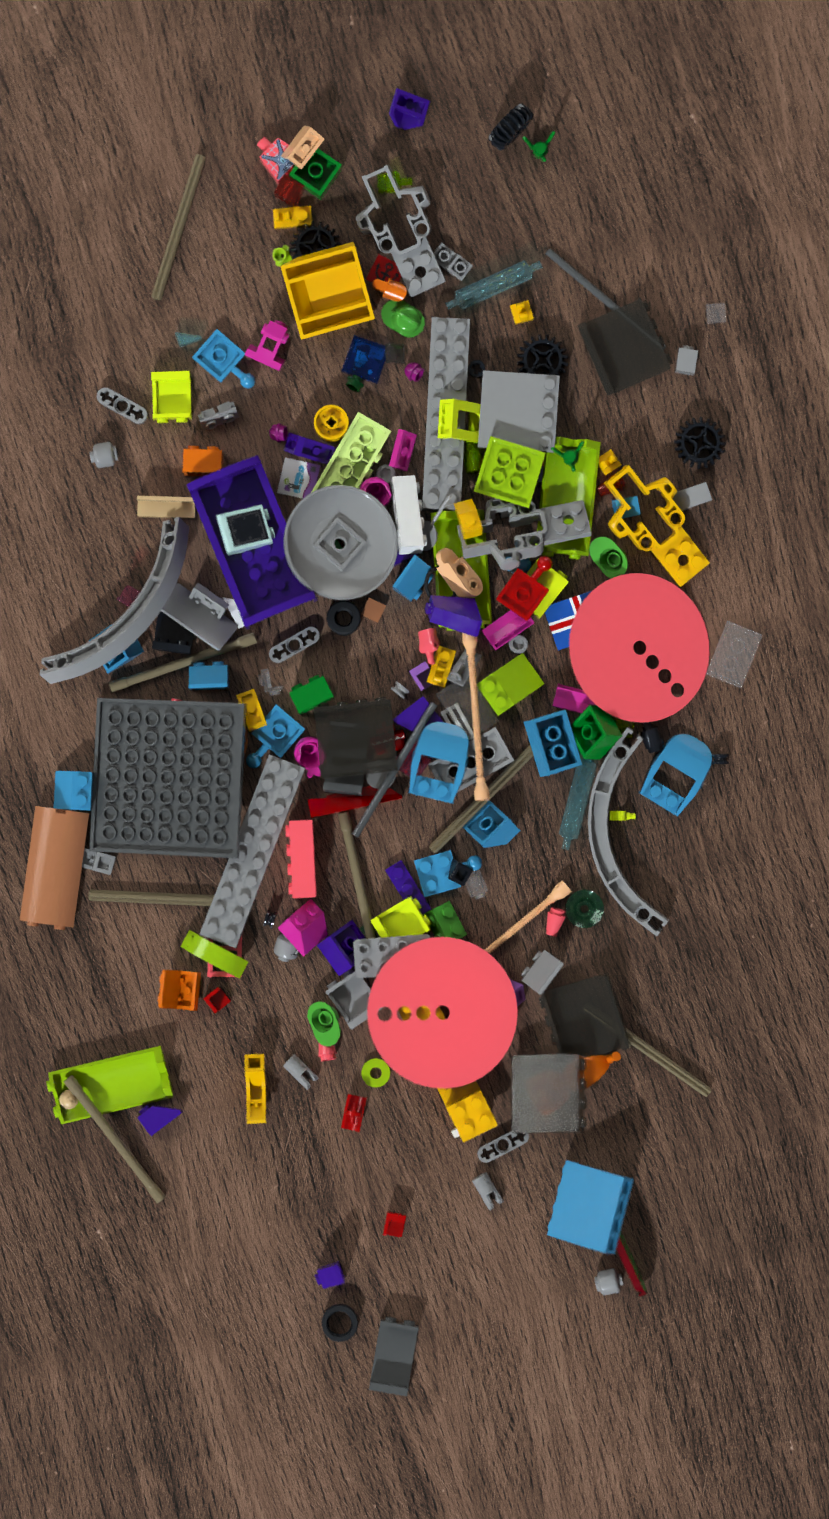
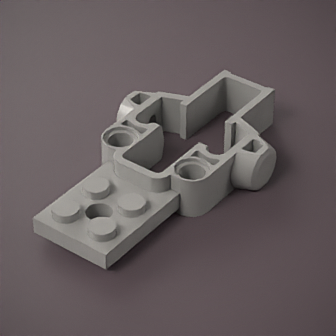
M385 165L371 174L362 176L373 202L356 216L357 225L363 235L373 234L381 252L392 254L410 296L413 297L446 282L427 239L432 227L424 211L431 204L426 189L423 186L400 189L389 165ZM385 171L398 199L403 198V194H411L418 209V214L412 215L410 212L406 214L417 239V244L404 250L399 249L388 223L383 225V230L377 231L370 219V213L375 208H381V205L369 179ZM420 223L427 226L425 234H420L417 230ZM386 239L392 242L390 250H386L383 247V242ZM422 266L426 269L424 277L416 275L417 267Z
M497 498L488 500L485 506L484 520L480 521L482 534L493 532L492 520L496 519L495 514L497 512H500L501 518L509 517L508 521L512 528L528 525L534 521H540L543 530L516 535L513 540L516 548L501 551L498 549L497 540L466 545L460 526L457 525L464 559L492 554L500 568L506 571L517 568L522 559L540 556L544 551V545L592 536L584 500L536 509L532 501L529 508L517 504L506 503V501ZM572 519L574 522L567 525L564 523V520Z

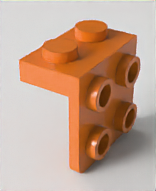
M162 970L159 979V1008L197 1011L201 973L182 970Z

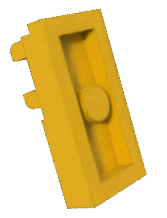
M311 206L273 209L274 228L304 227L305 223L311 226Z
M442 646L438 647L434 655L435 664L431 665L426 683L445 688L455 657V650Z
M255 689L236 695L239 703L246 704V724L249 732L267 726Z

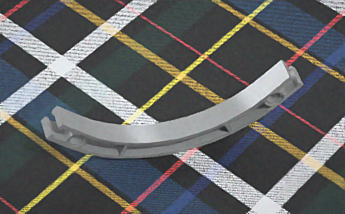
M180 517L174 518L175 526L171 524L170 520L163 521L161 541L155 565L142 591L127 611L107 630L86 644L61 654L42 658L41 663L48 669H40L39 675L50 684L93 671L122 653L151 625L174 590L185 560L189 526Z
M628 727L622 734V737L612 747L596 776L588 811L589 841L597 870L613 898L632 918L655 936H658L662 929L659 927L657 930L648 921L652 916H655L663 921L662 926L665 927L669 919L648 904L630 886L617 864L609 836V806L616 780L630 756L644 739L638 734L636 736L638 740L630 748L623 742L628 733H633V730ZM618 747L626 749L625 757H619L616 754ZM647 909L649 911V917L645 919L641 918L639 916V910Z

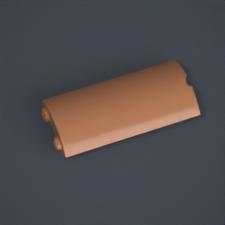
M35 806L20 920L27 921V925L38 927L39 923L54 925V929L58 930L74 927L89 813Z

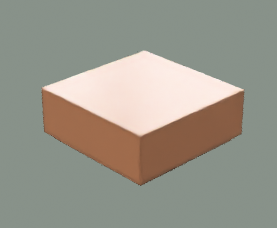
M368 598L361 615L378 623L386 605Z

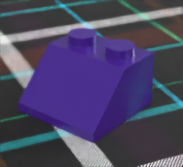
M353 920L317 945L339 976L355 965L354 940L366 939Z

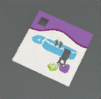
M285 458L277 493L305 498L312 492L317 483L320 465Z

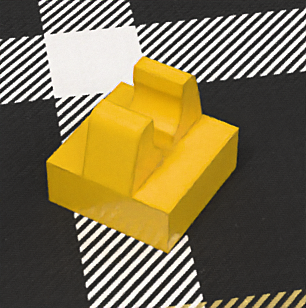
M529 300L510 305L515 325L534 319Z
M610 449L599 457L598 466L606 476L619 468L621 463Z

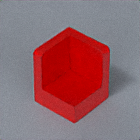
M220 986L203 998L215 1014L231 1002Z
M387 1211L383 1235L402 1237L406 1214Z

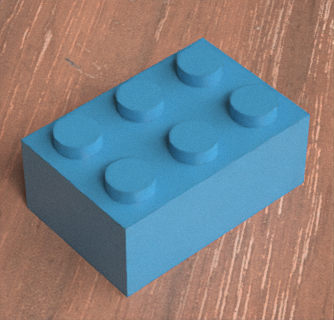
M566 709L524 722L540 777L549 776L582 765Z

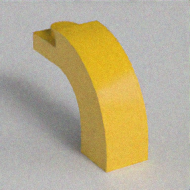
M245 1054L247 1124L266 1123L267 1105L264 1054Z

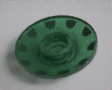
M579 890L573 893L566 903V915L569 921L580 928L595 926L601 920L604 913L602 899L598 894L590 890ZM583 905H586L588 907V911L586 913H583L581 911V907Z

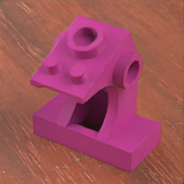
M275 320L274 322L270 321L269 324H264L261 330L263 337L259 346L256 347L251 344L247 348L245 356L280 371L286 360L278 357L277 354L281 344H286L290 334H288L286 324ZM267 338L277 341L273 351L264 347Z

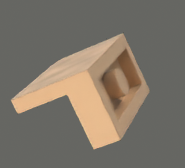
M303 126L281 156L290 160L299 169H302L324 141V138L313 128Z

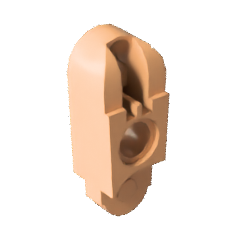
M443 548L437 552L436 559L439 565L437 570L458 597L474 598L481 594L483 591L482 581L463 557L458 558L453 550L449 548Z

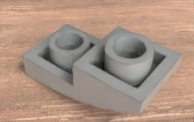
M440 243L433 252L439 266L460 281L464 279L473 266L443 243Z

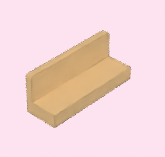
M137 496V517L195 519V504L192 497Z

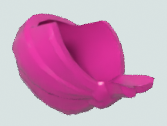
M368 478L360 486L361 490L374 496L383 506H386L392 498L391 488L382 478Z
M312 736L304 737L295 746L294 758L301 767L308 770L307 777L312 778L313 775H322L319 766L325 762L327 752L323 742L318 738Z

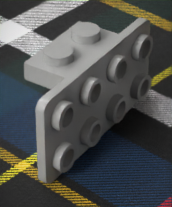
M176 583L168 601L161 610L218 651L222 649L238 628L236 623L224 615L229 604L199 583L195 585L192 592L181 584Z
M428 934L354 940L356 977H376L381 968L394 954L404 947L417 941L428 939L430 936Z

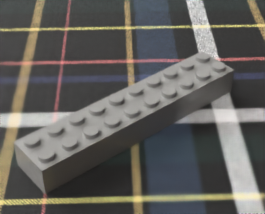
M432 317L422 510L438 511L448 495H451V499L443 511H455L454 503L461 502L464 441L438 438L440 400L457 399L466 401L470 319ZM458 410L457 429L465 430L466 411Z
M269 754L240 828L239 858L228 859L200 935L237 948L304 775V767Z

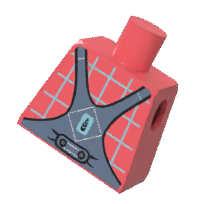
M263 137L257 144L264 151L260 156V160L279 185L295 166L290 160L281 156L289 145L280 138L271 143L266 137Z

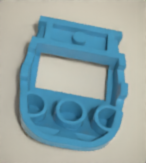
M432 722L424 727L412 754L408 793L454 803L455 796L467 770L470 747L469 737L461 727L445 722ZM421 755L458 763L459 766L454 784L417 775Z
M677 734L665 743L664 749L660 750L652 760L653 762L646 774L642 789L639 791V794L677 817L702 788L712 765V753L708 746L688 734ZM663 761L696 780L686 798L652 779Z

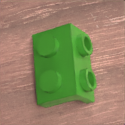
M450 901L424 913L431 921L430 928L434 938L450 937L460 939L467 935Z

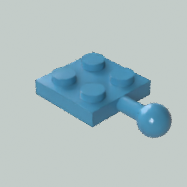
M218 329L213 332L192 357L194 361L220 383L232 372L240 379V383L244 388H252L255 385V377L250 373L245 374L237 367V364L245 356V352Z
M275 705L265 717L267 726L256 729L251 733L263 744L256 753H251L247 756L246 763L250 768L260 766L261 757L268 749L282 758L306 730L278 705Z
M451 850L414 860L424 897L462 887L460 884L448 879L451 862L454 859ZM473 855L462 864L473 869V871H477L482 866V860L479 856Z

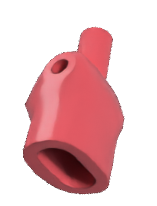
M429 628L418 632L419 651L421 654L426 655L428 665H434V652L438 649L440 641L437 637L436 628Z

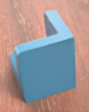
M624 497V500L631 509L629 511L626 510L622 518L640 515L638 497ZM617 499L611 500L614 514L621 505Z

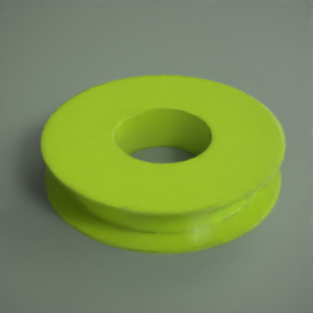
M370 1059L362 1068V1078L371 1087H381L390 1078V1068L381 1059ZM374 1067L379 1068L382 1072L381 1076L377 1079L370 1075V1071Z

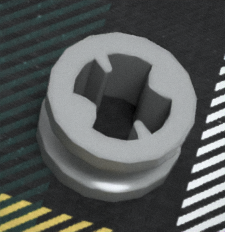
M396 681V686L391 687V690L404 699L405 694L409 693V691Z

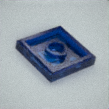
M354 335L341 372L352 376L357 375L363 380L378 384L390 347Z

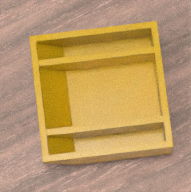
M354 242L300 256L281 265L301 340L375 319Z

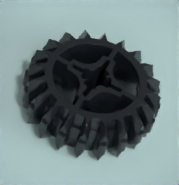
M523 103L511 109L491 131L488 139L491 144L498 150L507 148L533 119L534 114L531 112V109Z
M312 221L311 228H308V225L305 223L304 231L301 228L297 229L300 235L293 234L297 241L292 240L290 242L292 246H296L291 248L290 252L296 253L292 256V259L303 256L300 248L314 253L313 248L310 247L315 246L317 239L321 249L318 248L315 252L341 245V242H335L340 237L339 235L332 236L335 233V229H331L328 232V224L323 229L322 222H319L318 227H315V223ZM316 233L313 240L302 242L307 235ZM321 234L330 240L332 247H327V245L321 243Z
M538 334V341L533 336L530 337L532 343L530 344L528 341H525L524 344L527 348L520 347L519 349L524 354H517V358L523 359L518 361L517 365L524 366L519 369V372L526 371L529 374H536L534 373L535 371L544 368L550 372L547 375H558L561 379L559 372L562 374L566 372L562 366H568V363L563 361L568 359V355H562V353L566 352V348L559 349L562 345L561 341L556 345L554 344L556 337L548 341L549 335L547 334L545 335V340H542L541 334ZM544 345L551 349L546 352H540L535 347ZM529 352L533 354L536 360L531 368L527 364ZM555 352L559 361L556 369L550 362V358ZM547 356V364H538L539 357Z
M703 417L699 418V423L696 422L695 418H692V425L685 421L687 428L680 426L679 429L683 433L677 432L675 434L676 437L680 438V440H674V444H680V446L675 448V451L682 452L678 455V458L685 456L686 458L683 460V463L686 464L690 460L689 467L691 468L694 463H697V469L701 468V463H703L705 468H708V461L711 465H714L715 461L713 458L716 460L721 459L717 453H724V450L720 447L725 446L726 442H720V440L724 439L725 435H718L722 428L715 430L714 428L717 423L714 422L710 426L709 418L706 420V423H703ZM702 428L698 436L686 435L692 429ZM707 431L713 435L715 445H712L707 440ZM703 434L702 443L705 444V446H701V448H699L698 451H696L698 443L695 442V440L698 441ZM684 440L693 446L692 455L687 452ZM701 450L714 451L708 457L698 458Z

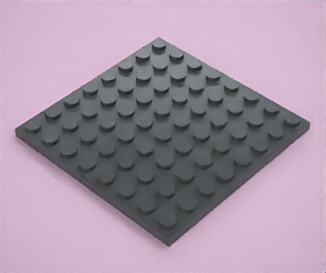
M97 698L89 851L239 858L246 704Z

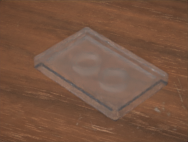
M727 621L706 675L742 688L763 635Z
M468 678L463 687L452 683L435 695L454 724L461 727L467 733L470 741L474 738V734H470L454 706L456 704L460 707L473 731L470 678ZM477 688L478 715H480L479 725L481 728L480 732L482 733L499 722V720Z

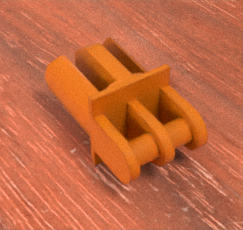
M390 278L388 282L375 279L372 283L375 290L383 293L382 298L401 302L406 298V287Z

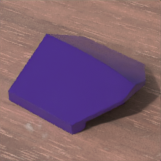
M396 88L389 111L395 127L407 130L423 126L430 101Z

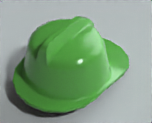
M390 300L382 308L381 318L384 324L400 335L415 337L423 331L425 325L423 314L407 302Z
M598 537L591 542L589 548L590 556L607 577L614 578L626 573L628 568L627 555L612 539Z
M325 1002L313 1003L308 1009L307 1017L315 1038L323 1046H333L340 1038L338 1012Z

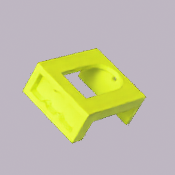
M457 399L440 400L438 438L468 441V444L478 443L481 404ZM458 410L469 412L468 431L457 429Z

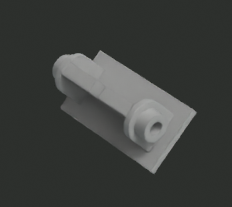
M228 401L218 405L219 412L215 413L213 408L201 412L198 418L203 430H211L218 425L230 423L239 418L234 402L230 403Z
M466 649L447 677V680L462 687L467 682L470 674ZM478 653L475 654L474 658L476 665L482 657Z

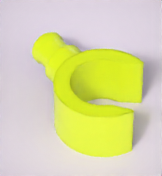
M609 811L610 821H626L636 818L635 813Z

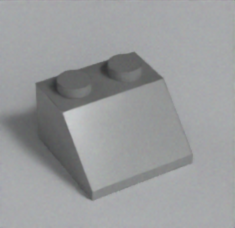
M543 950V952L538 951L532 959L534 964L531 968L527 966L521 974L523 977L521 981L540 995L564 965L546 950Z

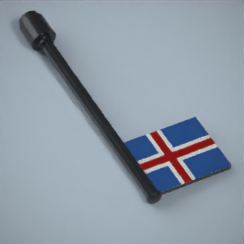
M592 591L553 603L545 611L558 650L569 647L570 631L574 617L584 599ZM643 722V731L640 734L644 738L645 749H648L649 753L664 749L662 745L664 742L658 726L654 727L651 722Z

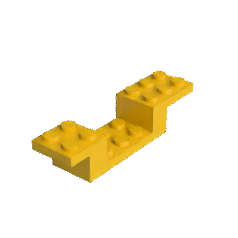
M402 1006L398 1009L403 1021L411 1017V1010L408 1007ZM420 1006L416 1011V1015L420 1020H427L430 1017V1010L426 1006ZM437 1007L435 1011L437 1018L445 1020L440 1007ZM477 1081L454 1088H437L463 1143L498 1126Z

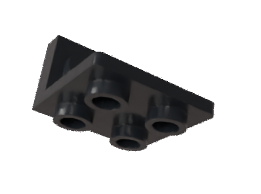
M160 612L157 616L152 649L191 655L194 634L165 613Z

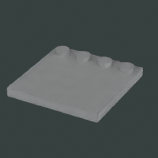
M483 370L478 448H487L490 436L538 451L554 453L551 447L555 448L560 376Z

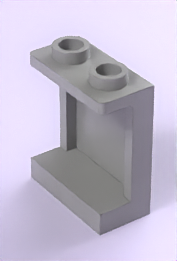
M350 969L342 975L344 977L343 980L340 982L334 980L327 985L328 990L325 992L352 1030L368 1019L367 1009L371 989L363 978H357L355 971Z

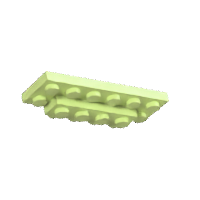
M358 412L312 492L334 485L352 486L360 489L364 479L370 478L373 473L371 467L374 462L378 464L383 455L381 453L382 447L391 431Z

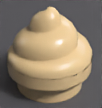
M65 1090L59 1097V1102L65 1109H73L79 1101L70 1090Z

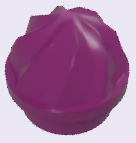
M412 362L405 367V375L410 381L414 380L417 382L424 374V369L419 363Z
M278 423L270 428L269 435L272 440L281 443L287 440L288 428Z

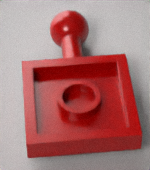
M541 556L538 559V567L531 577L517 568L496 598L498 602L526 622L549 592V589L537 581L544 571H548L552 567V560L548 556Z

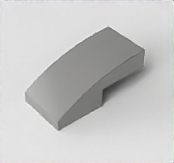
M704 482L678 491L673 500L681 511L710 502L712 498L707 483Z
M84 848L82 867L111 875L116 857L101 852L89 851V849Z

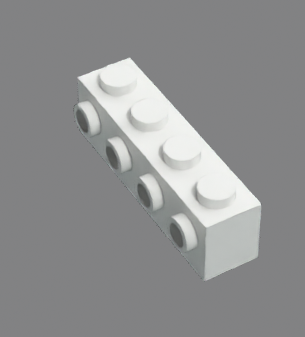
M415 475L392 477L390 487L399 555L422 553L424 546L427 545L426 535H423L422 532L424 518L420 517L422 501L421 499L418 500V493H420L419 482H416Z

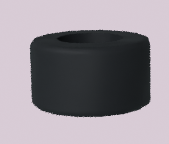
M342 600L335 602L327 612L328 626L338 635L346 636L354 633L361 624L359 609L350 601ZM340 611H347L351 614V621L348 625H340L337 622L336 617Z

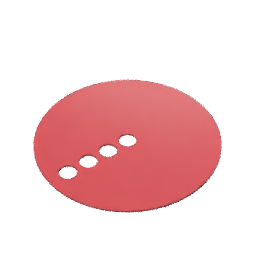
M630 573L603 582L584 599L577 610L570 631V659L578 683L595 705L616 718L638 723L665 719L684 708L696 695L704 681L710 652L708 633L704 620L696 605L680 588L658 576ZM637 641H642L646 645V651L642 655L634 652L633 646ZM649 655H655L658 658L659 664L657 668L650 669L646 665V659ZM662 669H667L671 673V680L668 683H663L659 680L658 675ZM679 683L683 686L684 693L681 697H675L672 694L671 687L673 684Z
M450 937L428 938L404 947L394 954L381 968L369 994L367 1009L368 1026L377 1051L383 1060L399 1075L426 1087L454 1088L469 1084L483 1077L504 1057L516 1030L517 1001L507 973L488 952L477 945L461 939ZM441 1005L448 1007L450 1011L449 1017L445 1020L438 1019L435 1014L437 1007ZM402 1006H406L411 1010V1017L406 1021L400 1020L397 1016V1011ZM420 1006L429 1008L430 1017L427 1020H420L417 1017L416 1011ZM381 1007H388L391 1010L392 1016L388 1021H382L378 1018V1010Z

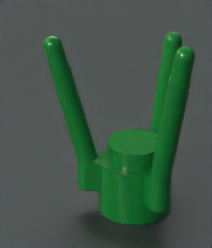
M552 131L545 143L537 142L535 145L526 136H523V140L529 146V149L533 150V155L540 159L541 162L547 161L545 157L548 154V146L555 135V131Z
M581 441L575 451L567 450L565 453H562L554 447H551V450L562 457L565 464L571 466V470L575 472V465L579 459L578 454L584 442Z

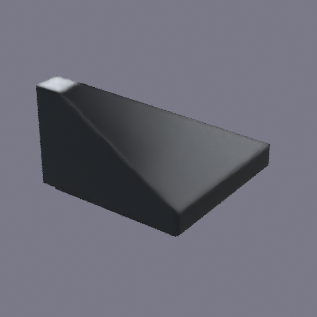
M453 859L448 879L464 887L473 869Z

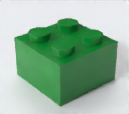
M317 149L302 169L294 166L289 174V178L322 200L343 168L342 164L320 149Z
M318 674L308 679L310 683L304 686L300 683L291 688L292 691L289 694L300 715L334 699L324 676L320 677Z
M589 705L571 724L576 745L584 759L600 760L622 737L612 716L597 705Z

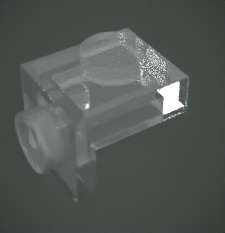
M269 669L261 670L258 679L260 686H264L265 693H269L270 696L281 694L284 686L272 687Z

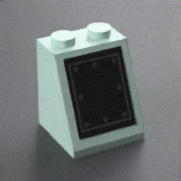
M262 505L217 515L228 556L273 544L272 539L275 538L273 527H268L269 513L267 508L263 509Z

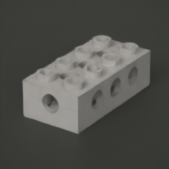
M496 727L480 736L482 752L486 748H490L493 751L492 758H482L483 776L485 778L512 763L514 759ZM475 739L469 741L468 758L475 759ZM437 759L428 764L436 780L454 784L455 778L449 775V769L451 767L458 768V763ZM477 766L474 768L467 767L458 792L476 783Z

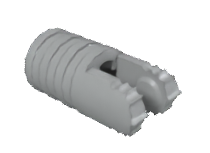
M295 1054L283 1065L307 1090L311 1086L302 1076L303 1073L313 1081L319 1079Z
M487 1172L472 1180L489 1210L493 1209L494 1204L488 1194L491 1193L498 1204L503 1202Z

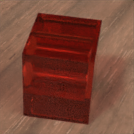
M284 174L274 191V195L286 204L296 207L305 191V187Z

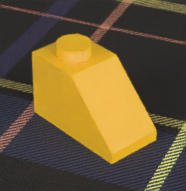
M473 499L454 503L463 540L482 535V525Z

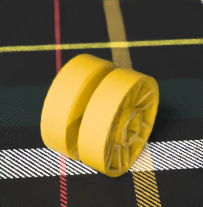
M326 405L320 408L314 417L315 431L322 440L327 442H337L343 439L349 428V419L346 412L336 405ZM330 420H333V422H335L333 427H330V425H328Z

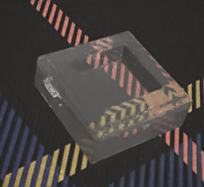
M725 303L706 304L707 324L726 323Z

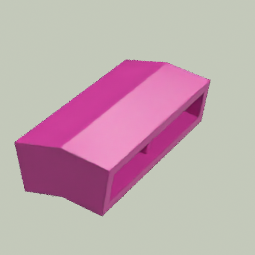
M510 610L484 628L482 633L496 651L533 625L534 621L530 617L526 622Z
M558 684L552 706L582 714L589 705H595L583 690Z

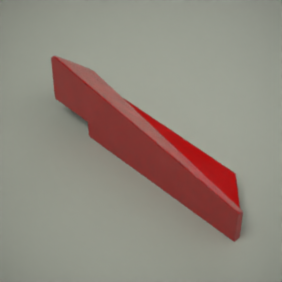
M371 786L363 787L362 796L330 794L326 795L327 798L307 799L311 818L369 806L378 789ZM388 787L379 804L403 798L402 795Z

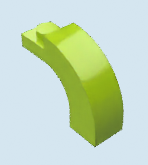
M191 930L188 931L180 946L193 955L239 979L248 964L247 960Z

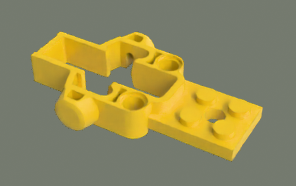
M625 465L608 481L604 482L621 504L608 522L610 530L620 539L628 536L639 550H651L679 587L683 586L710 564L682 528L685 515L673 500L677 490L668 478L663 477L644 485L629 465ZM626 473L644 495L650 494L649 490L656 488L662 493L661 496L666 501L665 507L658 506L655 510L665 523L669 525L673 533L660 544L642 522L639 521L636 524L637 529L632 531L622 519L626 510L629 511L631 507L613 484ZM677 513L679 520L674 524L671 521V516ZM647 537L649 545L644 548L641 545V540ZM681 555H686L688 561L682 566L679 564L678 558Z

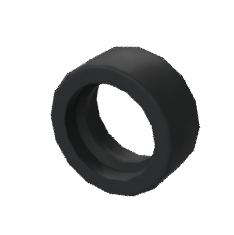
M344 1304L332 1305L324 1313L322 1329L331 1340L337 1342L347 1341L357 1331L358 1318L351 1307ZM335 1312H345L351 1318V1327L344 1334H336L329 1328V1318Z

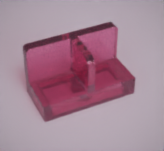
M127 585L116 600L129 608L141 591Z

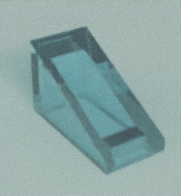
M175 332L179 347L202 340V337L199 335Z

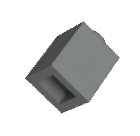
M685 345L683 348H679L675 373L694 376L698 350H694L692 346Z

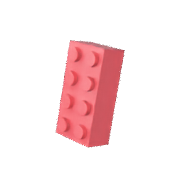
M313 820L289 821V825H286V837H290V844H287V856H291V864H287L288 875H292V883H288L289 895L293 894V898L317 897Z

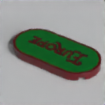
M620 1231L616 1249L634 1289L637 1292L639 1291L638 1295L642 1297L647 1294V1289L627 1242Z

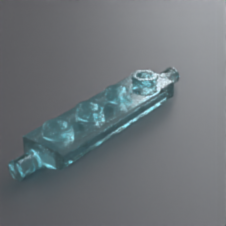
M524 260L455 291L456 299L445 303L447 309L450 310L459 306L463 310L532 279V272L543 268L541 262L538 261L529 265Z
M581 759L582 765L577 766L575 769L559 834L564 837L561 849L569 850L571 840L579 838L597 764L592 759Z

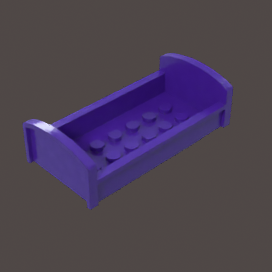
M258 455L227 466L187 484L247 630L250 629V625L311 600H314V602L318 601L315 592L306 588L289 567L284 551L286 522ZM262 505L263 509L267 508L270 520H267L269 528L273 527L275 538L272 539L273 544L228 556L217 515Z

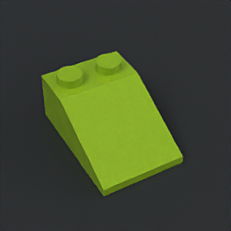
M521 653L477 684V688L497 717H499L543 686L544 682L525 655Z

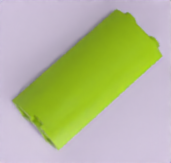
M555 437V448L562 453H565L567 450L575 451L581 441L584 442V445L578 454L579 459L575 465V472L571 470V466L565 464L562 457L556 453L545 452L539 509L584 500L590 529H592L601 442L588 439L574 440ZM572 519L564 520V523L567 525L574 522ZM538 521L537 531L543 530L542 525ZM591 536L544 545L542 556L554 557V554L569 555L570 559H581V556H589Z
M477 509L480 521L484 520V510ZM442 511L434 523L438 534L436 544L433 547L434 567L439 566L436 554L443 548L452 549L458 558L463 557L462 545L457 529L459 522L455 511ZM437 512L430 513L431 521ZM486 533L465 539L466 545L486 542ZM487 555L465 559L483 584L481 594L474 597L482 619L480 629H484L485 625L492 623ZM436 570V595L451 597L453 591L439 571ZM446 627L447 631H456Z
M161 1046L49 1072V1080L46 1081L48 1091L52 1092L55 1098L56 1106L53 1107L55 1118L59 1117L61 1124L91 1117L80 1101H78L77 1106L73 1109H65L59 1102L61 1093L69 1090L63 1081L71 1075L75 1077L83 1091L102 1115L174 1097Z

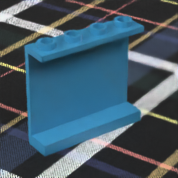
M566 1160L562 1169L561 1182L557 1189L556 1202L553 1205L551 1221L548 1224L547 1235L602 1253L615 1254L634 1179L579 1164V1162Z

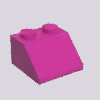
M309 899L278 927L303 957L328 935L324 912L312 899Z

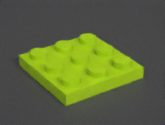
M490 436L474 492L529 508L546 453Z

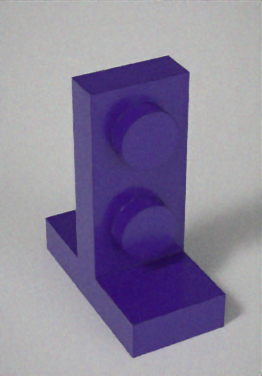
M289 432L283 451L328 464L337 447Z

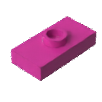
M398 429L389 463L390 467L401 471H408L416 434Z

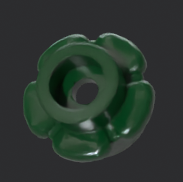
M359 376L347 377L346 386L349 389L359 392L364 387L363 380Z

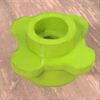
M283 245L282 248H275L273 250V259L279 267L292 260L288 245Z

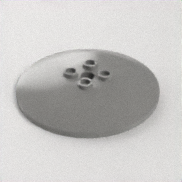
M334 485L315 490L296 505L286 523L284 551L293 574L310 591H314L317 595L329 599L350 600L369 594L386 580L396 561L398 537L392 517L383 504L374 496L352 486ZM336 539L344 542L343 549L335 547L334 542Z

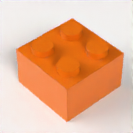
M188 446V449H183V473L185 476L204 477L223 469L224 454L219 447L207 446V449H200L199 446Z

